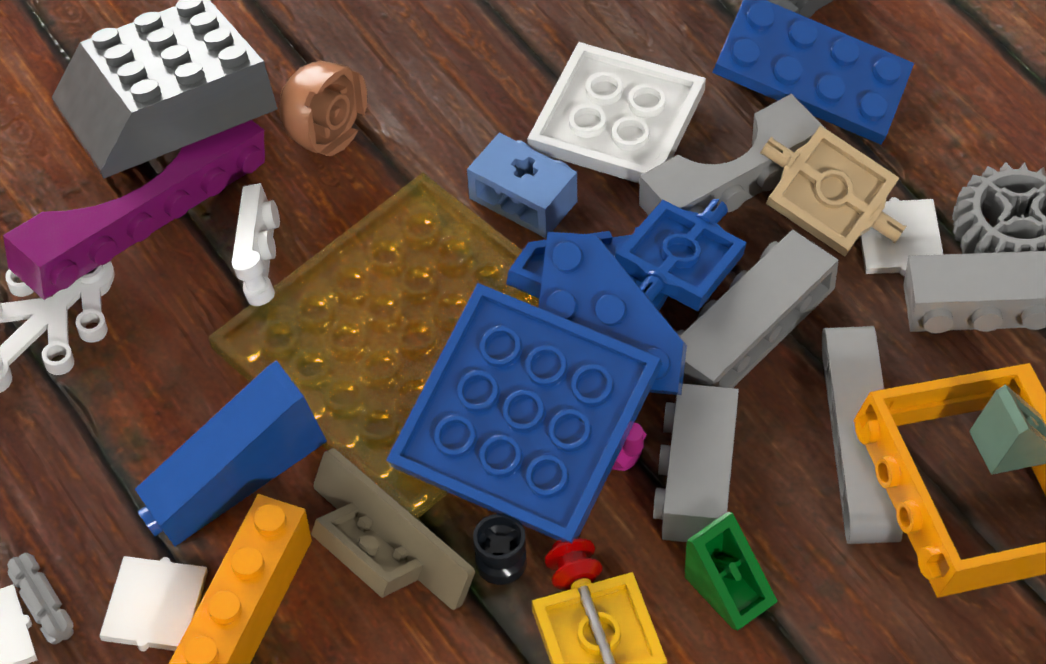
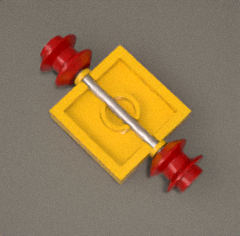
M580 537L574 539L572 544L567 541H556L545 556L544 561L549 569L557 570L552 576L553 586L567 591L532 600V612L550 663L667 664V659L633 572L593 583L603 569L599 560L591 558L595 552L594 543L591 540Z

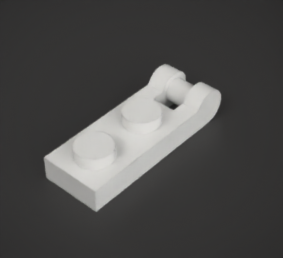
M261 183L243 186L232 258V267L237 278L244 281V295L248 303L253 306L264 305L274 298L275 290L268 278L270 259L276 257V246L273 238L274 229L280 226L277 205L274 200L268 201Z

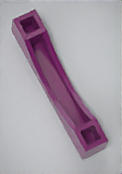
M253 120L184 146L177 157L162 173L144 186L121 198L92 207L39 213L3 235L8 269L43 300L62 289L70 287L77 279L98 266L107 264L114 256L135 243L145 240L151 233L170 221L182 217L188 210L210 196L219 194L226 186L242 176L254 172L260 165L265 163L264 129Z

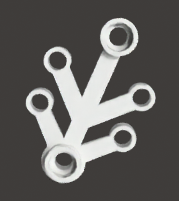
M111 261L98 266L90 271V274L87 273L77 279L70 287L58 291L52 297L45 300L37 298L0 303V323L27 320L0 346V393L5 391L12 382L13 376L9 365L47 329L48 345L42 351V359L46 370L53 375H63L73 368L74 357L69 346L68 309L80 297L82 299L83 312L77 316L75 322L80 338L92 343L100 341L106 336L108 327L102 313L101 296L109 291L114 280L115 272ZM11 270L6 272V282L13 295L24 297L34 292L24 282L15 283L20 278ZM90 323H98L94 328H85ZM55 356H65L60 361H51Z

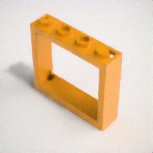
M1030 363L872 391L868 394L853 420L856 435L859 441L865 444L875 465L877 480L886 489L893 503L899 527L904 533H907L918 556L920 571L929 580L937 598L1046 574V542L961 560L897 426L983 410L995 391L1005 384L1039 412L1046 424V392ZM1046 464L1032 466L1031 468L1046 495Z

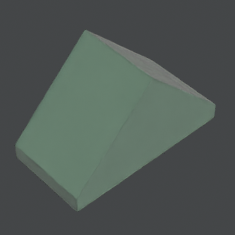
M1005 384L995 391L969 430L991 475L1046 464V424L1041 414Z

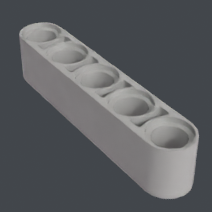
M875 327L823 328L822 358L847 544L901 542L903 531L897 522L896 510L886 489L877 480L875 465L865 444L859 441L853 421L868 394L872 391L884 389Z

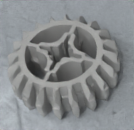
M1005 162L999 172L987 166L982 176L972 175L967 187H962L961 192L958 194L957 206H954L952 216L955 240L961 242L962 254L1046 251L1045 168H1041L1038 172L1029 171L1024 162L1019 169H1012Z

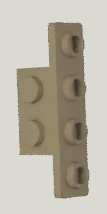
M335 448L325 451L313 486L337 510L317 518L311 535L382 598L418 580L450 609L455 610L462 606L475 574L474 568Z

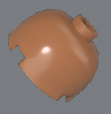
M316 61L300 67L288 79L280 94V120L288 136L303 148L325 156H333L343 151L350 144L358 132L357 129L352 128L357 114L364 116L367 108V88L363 76L351 70L348 66L332 62Z

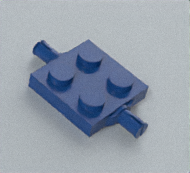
M662 199L616 252V260L631 277L642 282L639 287L651 302L659 293H663L699 311L742 258L747 242L726 232L718 225V222L728 212L727 205L723 201L718 205L719 199H712L703 212L698 214L683 210Z

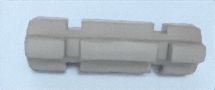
M23 553L19 557L10 559L7 564L9 568L8 575L13 584L21 588L19 594L36 623L42 624L40 630L47 642L58 644L62 640H68L73 635V621L66 610L60 609L62 603L45 574L38 572L40 566L34 556L29 553Z

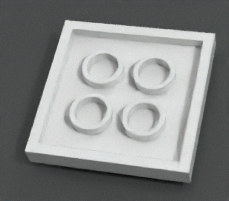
M578 42L527 138L528 145L545 156L640 184V175L673 158L703 96L706 78Z

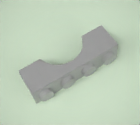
M791 93L754 113L752 147L743 156L722 164H702L677 155L640 175L639 206L649 215L663 199L683 210L699 214L703 212L712 199H719L718 205L723 201L727 205L728 212H732L738 209L744 201L762 191L774 189L780 182L784 168L760 154L770 137H773V139L795 153L798 148L809 142L820 125L824 126Z

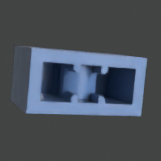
M501 133L496 135L467 168L469 199L544 238H547V232H552L578 201L576 171L560 160H553L533 150L525 142L515 141Z

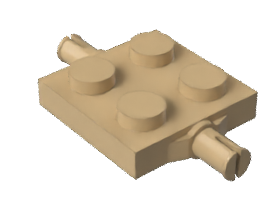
M821 125L809 142L798 148L795 153L773 139V137H770L761 150V155L766 156L784 168L780 182L768 197L766 204L843 256L847 255L858 237L868 232L871 227L892 240L893 243L897 242L907 227L883 212L886 198L896 185L899 177Z

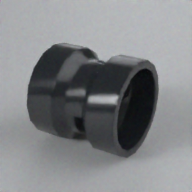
M492 514L483 518L476 525L473 533L476 570L480 577L488 583L496 585L510 584L523 575L527 566L525 529L520 521L506 514Z

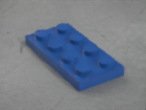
M743 0L712 73L777 101L792 93L813 116L881 145L888 134L914 63L767 0Z

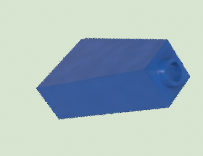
M277 360L267 366L135 488V491L146 505L137 512L154 536L164 531L174 547L327 442L305 397Z

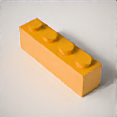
M257 494L169 664L251 663L312 542L306 509Z

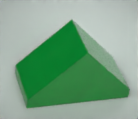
M726 512L687 539L685 579L732 629L738 631L778 602L732 512Z

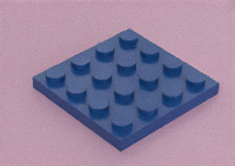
M477 283L386 461L392 468L494 513L511 516L520 521L522 525L562 542L567 541L572 544L574 539H578L663 365L661 358Z

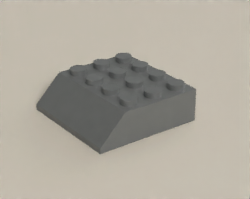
M179 0L174 7L161 12L143 13L136 17L134 22L122 27L105 28L95 32L92 38L79 43L52 95L55 107L103 179L278 109L264 60L210 0Z

